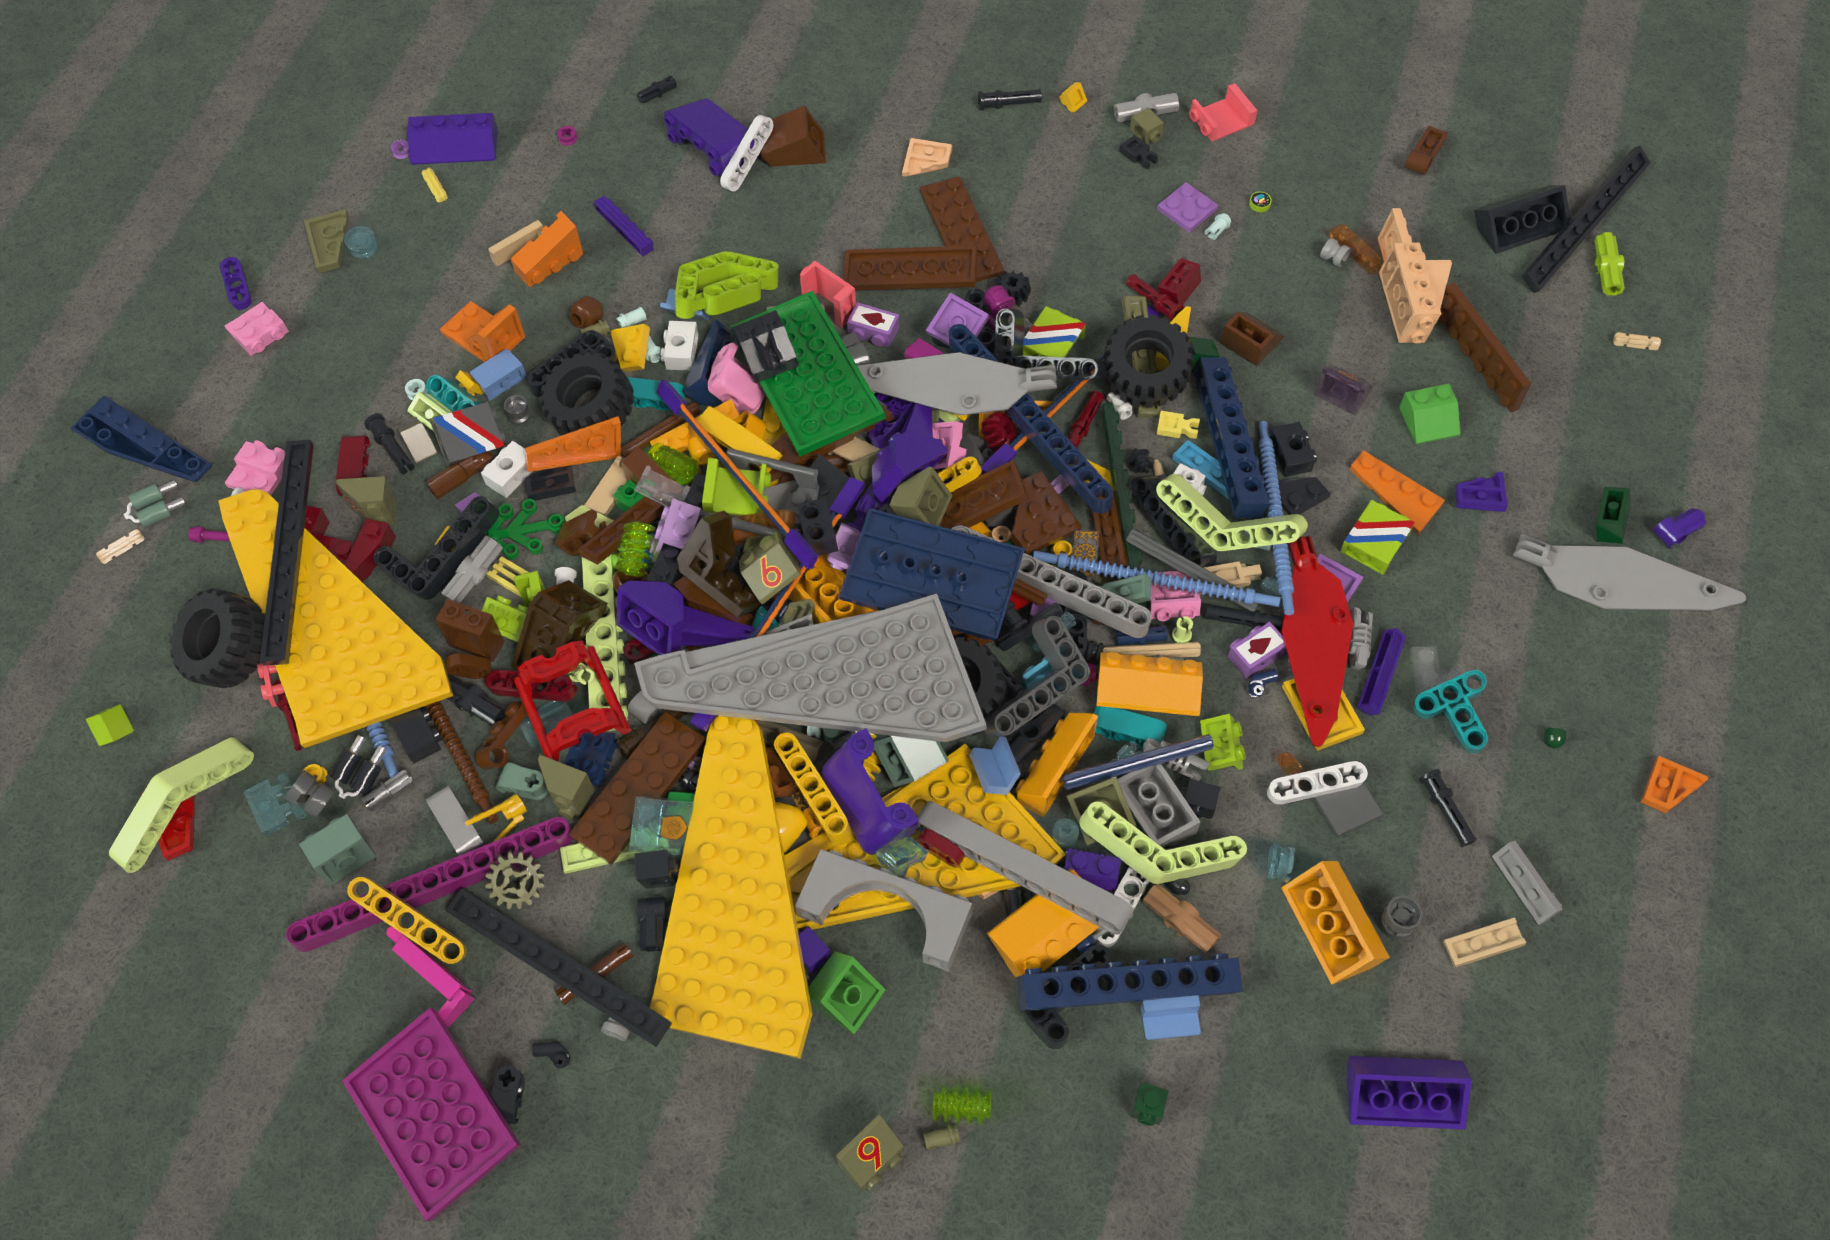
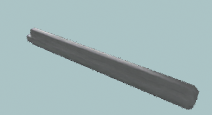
M1132 529L1127 536L1126 541L1196 581L1200 579V582L1204 583L1207 580L1208 584L1214 582L1215 585L1221 583L1223 587L1228 584L1229 588L1235 586L1135 529ZM1237 599L1233 600V602L1251 612H1254L1259 603L1255 602L1250 605L1245 604L1244 600L1240 602Z

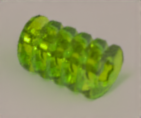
M663 443L654 444L647 453L678 485L689 484L698 472L699 465L695 459Z
M642 522L627 523L623 528L625 533L622 534L621 540L623 542L620 544L619 549L621 552L618 553L617 558L619 561L616 563V568L626 575L645 576V573L641 572L640 569L647 568L648 564L642 562V559H649L650 555L643 551L651 550L652 547L650 544L645 543V541L653 540V536L647 534V532L655 531V527Z
M942 1084L939 1093L936 1092V1089L934 1090L933 1121L937 1122L940 1114H943L946 1123L949 1122L951 1115H954L957 1124L961 1122L963 1116L966 1117L968 1125L972 1124L974 1117H977L979 1126L983 1125L986 1118L989 1119L990 1123L991 1089H987L983 1097L980 1088H976L973 1096H971L968 1087H965L960 1095L957 1086H953L949 1094L946 1085Z

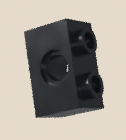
M1296 422L1273 427L1270 438L1273 440V449L1284 477L1312 472L1317 457L1315 450L1311 449L1308 443V433L1306 430H1303L1301 423Z
M667 849L635 853L636 879L646 889L676 885L680 861H676V857Z

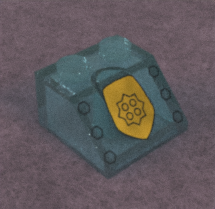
M645 795L636 796L629 850L649 852L667 849L672 855H683L694 802Z

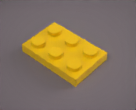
M1291 679L1284 682L1282 688L1309 736L1295 680ZM1343 690L1341 692L1337 719L1324 744L1321 747H1315L1317 751L1359 736L1365 730Z

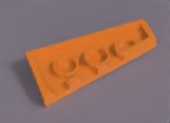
M615 417L525 448L527 471L531 472L609 460L621 456V422L619 417Z
M1364 450L1350 467V470L1370 490H1373L1386 505L1388 504L1396 513L1404 515L1409 520L1415 522L1412 530L1417 535L1421 533L1445 501Z

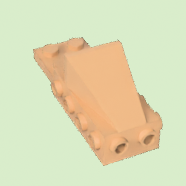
M1392 208L1378 236V242L1384 259L1379 275L1399 343H1425L1441 315L1440 308L1452 262L1451 260H1425V253L1422 252L1420 243H1412L1411 235L1408 234L1406 227L1407 222L1403 217L1401 208Z

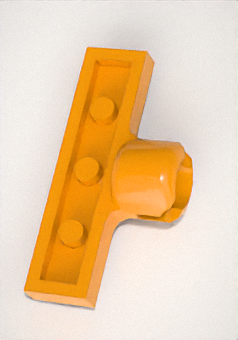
M732 399L714 408L736 423L742 421L736 404ZM687 422L650 441L656 459L659 462L668 460L689 450L692 460L698 465H707L708 458L717 459L716 455Z

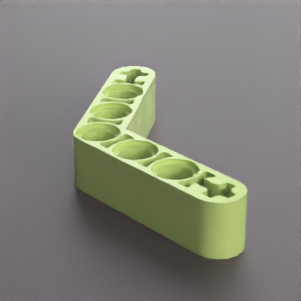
M1171 474L1157 485V495L1217 551L1291 543L1303 535L1308 528L1306 519L1299 514L1231 523L1179 474ZM1186 500L1191 503L1192 508L1187 506ZM1203 517H1206L1210 524L1205 523ZM1266 527L1272 530L1273 535L1268 534ZM1243 530L1249 533L1250 538L1244 535ZM1221 533L1226 536L1227 541L1222 539Z
M231 737L155 775L111 846L109 856L126 872L133 873L138 871L145 864L180 803L245 769L253 761V752L236 738Z
M1102 802L1091 803L1079 820L1084 832L1154 884L1231 868L1247 852L1245 842L1237 836H1229L1165 850ZM1113 831L1118 833L1120 838L1115 836ZM1135 848L1139 849L1142 854H1139ZM1157 865L1161 866L1164 871L1160 870Z

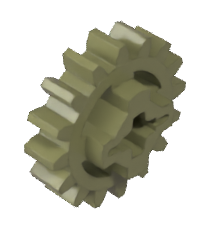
M509 850L507 858L499 854V863H490L493 872H486L485 877L491 879V881L486 882L485 887L493 889L489 893V897L497 896L498 906L503 902H507V909H510L512 904H516L518 909H521L522 902L524 901L528 905L532 904L531 896L539 898L540 893L537 888H544V882L538 879L544 877V871H537L541 863H532V854L524 858L522 850L519 851L518 856H514L512 850ZM512 863H520L525 866L517 867L513 866ZM502 870L504 879L497 884V875ZM514 875L516 878L520 876V883H509L510 876ZM533 875V884L528 890L526 881ZM506 893H515L518 896H509Z

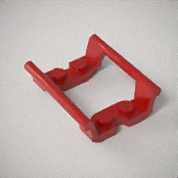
M573 641L556 648V654L552 658H545L539 655L525 661L518 667L519 675L514 679V683L545 757L559 762V751L578 744L580 736L584 733H591L593 736H597L613 728L623 735L631 732L630 725L594 646L587 647L583 641ZM585 661L595 672L610 708L586 709L561 720L556 728L547 734L532 699L531 684L534 682H548L570 673L579 666V663Z

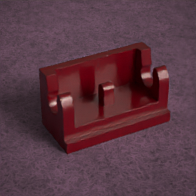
M1180 258L1159 284L1158 290H1160V293L1170 295L1171 300L1183 305L1201 282L1200 264Z

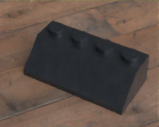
M1549 185L1474 210L1477 229L1495 254L1559 233L1571 219L1565 185Z

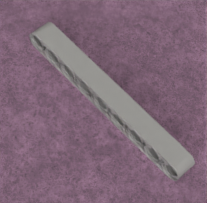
M962 525L952 528V530L994 540ZM1023 553L1016 578L1046 593L1048 599L1129 636L1142 638L1148 633L1152 616L1147 608ZM1044 580H1051L1052 582H1051V583H1048V582H1045ZM1067 590H1073L1075 592L1069 593L1067 592ZM1089 600H1095L1098 603H1091ZM1112 610L1119 611L1120 613H1113ZM1134 621H1141L1143 624H1137Z
M927 801L917 815L919 823L916 829L920 833L924 828L934 831L958 846L965 853V857L1110 933L1119 935L1134 911L1133 907L1125 900L932 801Z

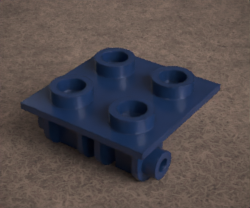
M591 733L582 734L579 738V743L570 747L563 764L586 772L591 780V784L599 787L601 783H604L607 772L603 768L609 769L610 765L607 762H612L613 753L617 748L615 745L617 741L615 739L616 734L601 733L597 736H593Z

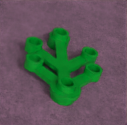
M526 499L522 503V511L505 529H500L506 520L514 516L512 506L505 503L499 506V517L486 534L503 547L501 553L505 554L509 560L518 558L520 554L516 544H505L501 539L509 538L527 548L531 554L539 555L544 549L541 540L537 538L530 539L524 535L546 530L553 534H559L562 524L566 522L565 517L560 514H553L548 520L523 525L538 510L537 504L533 499ZM556 520L560 521L557 524H553V522ZM534 545H539L536 549L532 548Z

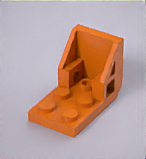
M470 301L440 328L441 334L483 362H486L505 349L511 351L526 337L517 310L510 304L493 316Z

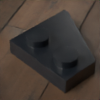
M572 465L544 469L525 479L528 499H533L534 501L576 492Z
M1317 477L1278 480L1281 506L1288 515H1300L1331 495Z

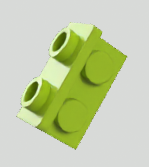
M538 571L526 572L514 577V582L525 606H529L538 592L545 590Z
M500 595L497 598L487 597L482 611L493 615L502 636L518 642L528 607L521 604L515 607L511 605L512 600Z
M1230 714L1200 720L1202 736L1210 735L1214 743L1213 749L1204 751L1205 760L1210 763L1207 769L1211 771L1229 766H1235L1238 770L1244 769L1242 760L1246 759L1244 747L1240 745L1239 737L1243 735L1240 722H1236Z

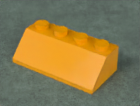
M826 554L818 556L813 569H806L788 597L792 602L806 599L813 600L815 604L812 612L813 625L879 611L878 609L873 610L837 599L845 574L830 565L831 562L827 560L828 556Z
M1101 652L1097 681V706L1200 716L1203 681L1202 662L1174 660L1167 657L1153 658L1143 655Z
M1069 713L1065 720H1059L1054 729L1055 736L1052 740H1046L1041 750L1043 753L1039 760L1035 759L1028 770L1030 775L1026 781L1022 779L1015 790L1017 801L1023 807L1043 818L1045 817L1063 788L1062 775L1073 772L1093 740L1098 720L1097 715L1091 713Z
M1321 861L1281 887L1331 985L1370 970L1390 958L1338 861Z
M1070 868V869L1068 870V871L1071 872L1072 874H1074V875L1080 877V876L1074 871V869ZM1037 894L990 930L987 935L1012 974L1017 978L1025 974V969L1041 968L1042 972L1098 929L1099 926Z

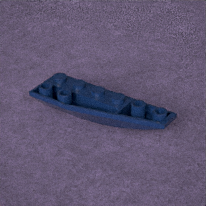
M103 396L71 427L72 431L108 454L195 483L212 467L211 463L106 396Z

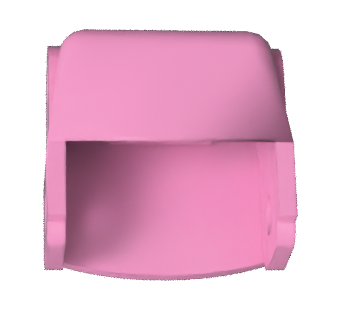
M732 342L724 346L715 358L708 380V391L722 402L732 399L736 404L739 414L747 410L754 414L759 409L766 394L760 383H755L749 367L734 357L738 346Z

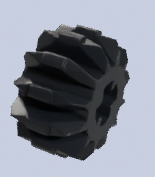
M1014 269L1011 273L1004 271L1002 275H997L996 282L993 285L1003 286L1007 290L1008 295L1014 297L1015 303L1019 307L1022 302H1027L1028 296L1031 293L1028 277H1024L1022 272L1016 274Z

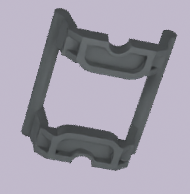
M729 448L727 456L738 469L750 470L749 463L760 466L767 464L768 468L794 475L799 487L789 497L781 519L790 529H796L802 534L803 529H797L794 515L799 514L797 504L817 500L819 492L818 470ZM701 510L699 519L701 520V518L715 513ZM731 515L732 525L735 529L762 536H771L777 531L786 539L778 529L734 518L736 515Z

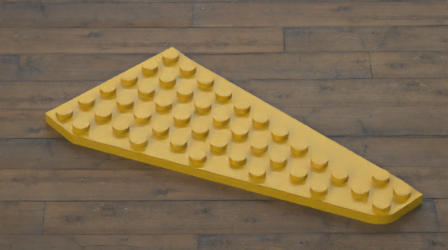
M252 489L218 501L222 519L250 597L260 606L262 613L265 615L279 503L267 492ZM304 528L289 664L275 665L296 722L301 745L307 748L452 697L453 693L443 659Z
M716 715L707 734L654 994L649 1008L671 1021L670 1029L801 1059L813 1013L763 732L753 719Z
M966 744L947 756L949 759L947 763L920 779L899 787L882 798L886 807L898 802L908 804L916 816L927 801H932L1055 865L1066 859L1065 852L1010 792L1007 795L984 793L969 755L972 750ZM844 826L835 827L833 832L841 831ZM917 829L913 836L876 855L865 853L853 832L850 841L843 845L832 843L824 832L785 855L798 931H804L808 926L813 930L914 909L909 902L895 894L883 891H867L850 896L839 903L829 913L823 925L798 917L795 905L820 849L827 852L829 850L837 851L844 858L852 861L854 859L862 860L869 867L875 869H887L894 876L900 878L910 877L925 887H938L945 894L951 896L960 895L967 898L981 895L982 893L1020 887L1021 885L967 857L963 859L958 868L946 864L924 850L917 843L916 839L920 835Z

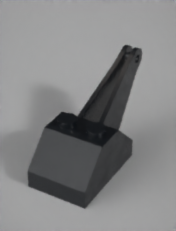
M776 310L731 327L755 383L799 366L785 327Z

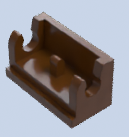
M591 509L563 523L555 545L570 556L579 555L578 548L606 527V522L603 521L599 524V528L596 527L595 519H597V512Z

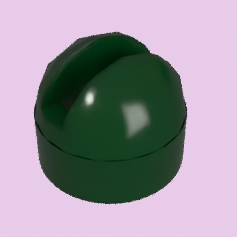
M1547 728L1544 733L1545 743L1548 747L1559 748L1565 743L1567 732L1559 728Z

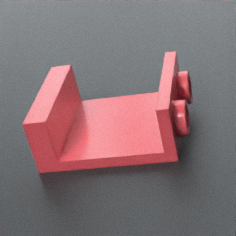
M1234 83L1228 86L1226 98L1205 107H1202L1196 99L1192 100L1189 115L1191 120L1197 122L1200 126L1202 134L1208 136L1211 141L1254 125L1257 109Z
M814 261L800 273L802 295L813 291L815 295L819 293L834 304L835 324L842 329L847 325L856 306L855 288Z

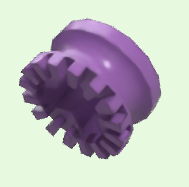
M400 139V141L397 140V142L394 141L391 144L390 148L395 158L404 159L410 155L408 141Z

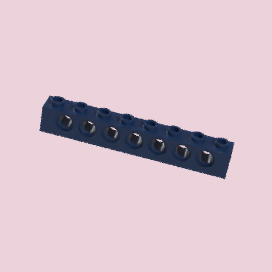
M1200 357L1194 375L1234 518H1262L1266 508L1270 505V497L1266 494L1264 477L1260 474L1258 467L1259 460L1255 456L1253 440L1248 433V422L1244 419L1242 413L1243 406L1238 399L1237 385L1233 382L1232 368L1229 367L1226 357Z
M1225 953L1212 955V960H1202V956L1185 957L1186 962H1176V958L1159 959V964H1149V960L1132 961L1133 966L1123 967L1122 962L1106 963V968L1096 969V964L1079 965V970L1069 971V966L1052 967V972L1042 973L1041 968L1025 969V974L1017 977L1020 1011L1141 1002L1144 1000L1197 995L1202 997L1243 992L1239 959L1229 958L1228 954ZM1207 968L1213 972L1214 979L1212 982L1208 981L1205 977V970ZM1180 970L1184 971L1187 975L1188 980L1186 984L1181 983L1178 974ZM1153 972L1161 977L1159 987L1152 982ZM1127 974L1131 975L1135 981L1133 989L1125 984V976ZM1100 976L1104 977L1108 982L1106 991L1101 990L1098 986V978ZM1073 978L1077 979L1081 984V991L1079 993H1075L1071 989L1070 984ZM1045 981H1050L1054 986L1052 996L1046 994L1043 989Z

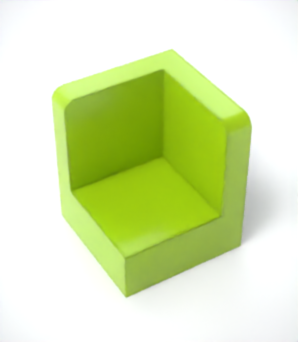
M121 704L105 709L85 719L99 746L114 742L134 731Z

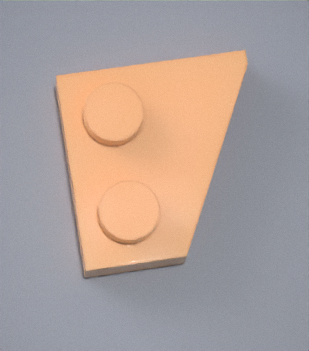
M911 138L902 176L906 177L947 168L952 153V144Z

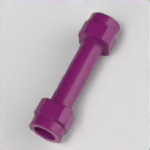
M200 526L189 529V540L196 543H203L204 540L231 542L227 532L208 531Z

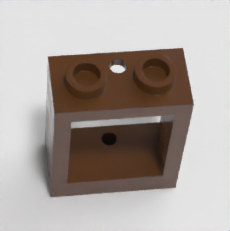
M447 599L435 619L449 647L474 656L487 658L491 662H494L505 643L492 614Z

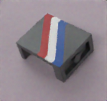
M488 402L438 416L431 421V426L447 467L458 463L459 460L495 449L500 451L504 447L506 442L504 433L501 429L498 430L495 422L497 421L496 412L493 407L490 408Z

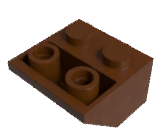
M1237 312L1224 325L1220 343L1258 366L1284 338V335L1248 312Z

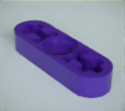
M228 257L220 263L228 298L235 309L243 310L251 305L252 298L240 261L235 257ZM230 266H233L235 273L231 274ZM241 281L239 286L231 287L234 282ZM241 293L242 301H239L237 294Z

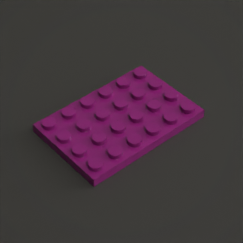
M433 1008L426 1010L342 1080L425 1221H432L521 1146L441 1017Z

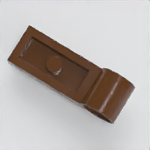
M1428 125L1415 149L1411 150L1404 168L1425 176L1444 144L1448 133Z
M522 701L511 703L505 709L504 713L506 715L503 719L497 721L489 729L491 734L486 738V742L476 754V763L481 769L499 768L507 763L509 754L503 745L528 715ZM490 752L494 754V762L490 760Z

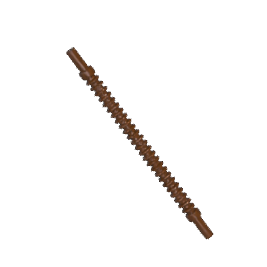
M441 701L426 705L429 714L432 715V720L435 721V726H438L437 730L440 732V736L443 737L446 747L449 748V753L452 754V759L455 760V765L458 766L457 769L461 771L460 775L464 777L463 780L467 783V788L470 789V794H473L474 802L480 805L483 812L492 809L493 807L489 801L490 795L487 789H484L485 785L481 783L482 779L478 777V772H475L476 768L472 766L473 762L470 760V756L467 755L461 739L458 738V733L452 727V722L449 721L450 718L446 715L447 712L443 710L444 706L441 705ZM496 813L486 817L489 824H494L499 820Z

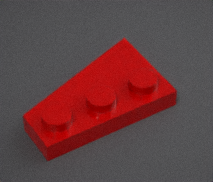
M195 795L180 803L158 840L163 856L167 861L194 850Z

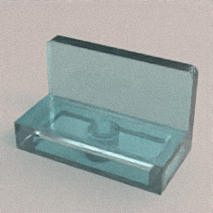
M552 701L537 709L547 734L556 728L561 720L572 716L566 702ZM527 715L519 726L531 750L536 751L541 748V745Z

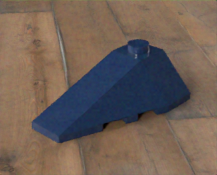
M717 319L713 322L695 359L683 390L684 393L700 405L719 406L724 403L708 391V380L718 352L724 346L734 342V335L732 331Z

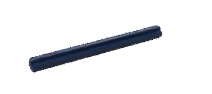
M1208 734L1063 774L1062 783L1065 789H1072L1213 749L1214 743L1212 737Z

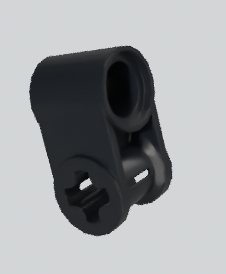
M510 1065L503 1066L496 1072L491 1098L506 1122L517 1124L519 1119L516 1117L518 1107H522L525 1078L520 1071ZM511 1075L515 1078V1081L509 1082L508 1085L504 1083L505 1079L511 1078Z

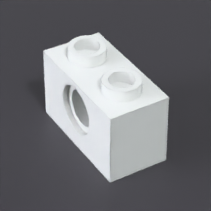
M669 321L668 330L664 331V343L666 345L665 348L661 349V361L665 362L666 370H691L695 362L699 336L696 322Z
M512 441L500 451L499 455L491 463L484 467L481 475L487 486L507 498L533 471H527L525 448Z

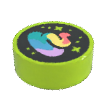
M1255 192L1250 197L1249 206L1256 212H1265L1269 210L1272 199L1265 192Z

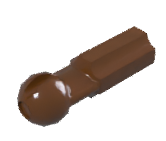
M489 451L463 459L425 481L426 485L438 500L467 482L470 477L483 471L484 467L493 461V455Z

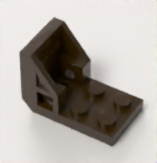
M723 510L701 518L678 555L677 560L679 570L683 575L739 618L759 608L761 603L749 586L739 581V577L736 574L726 570L735 557L736 551L732 516ZM715 554L719 556V561L715 558Z
M569 580L538 592L529 604L511 667L518 670V667L525 661L539 655L545 658H552L556 654V648L573 641H581L604 614L608 603ZM547 682L541 683L540 685L546 688Z

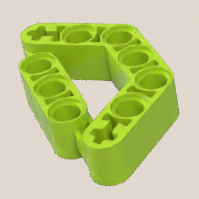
M729 251L683 264L679 267L675 289V314L679 318L689 319L695 316L696 311L703 309L706 314L719 315L757 302L761 299V289L774 290L778 287L779 266L776 262Z

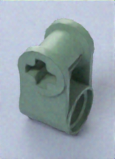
M513 763L505 764L496 785V789L502 793L507 791L532 800H541L549 793L541 772Z

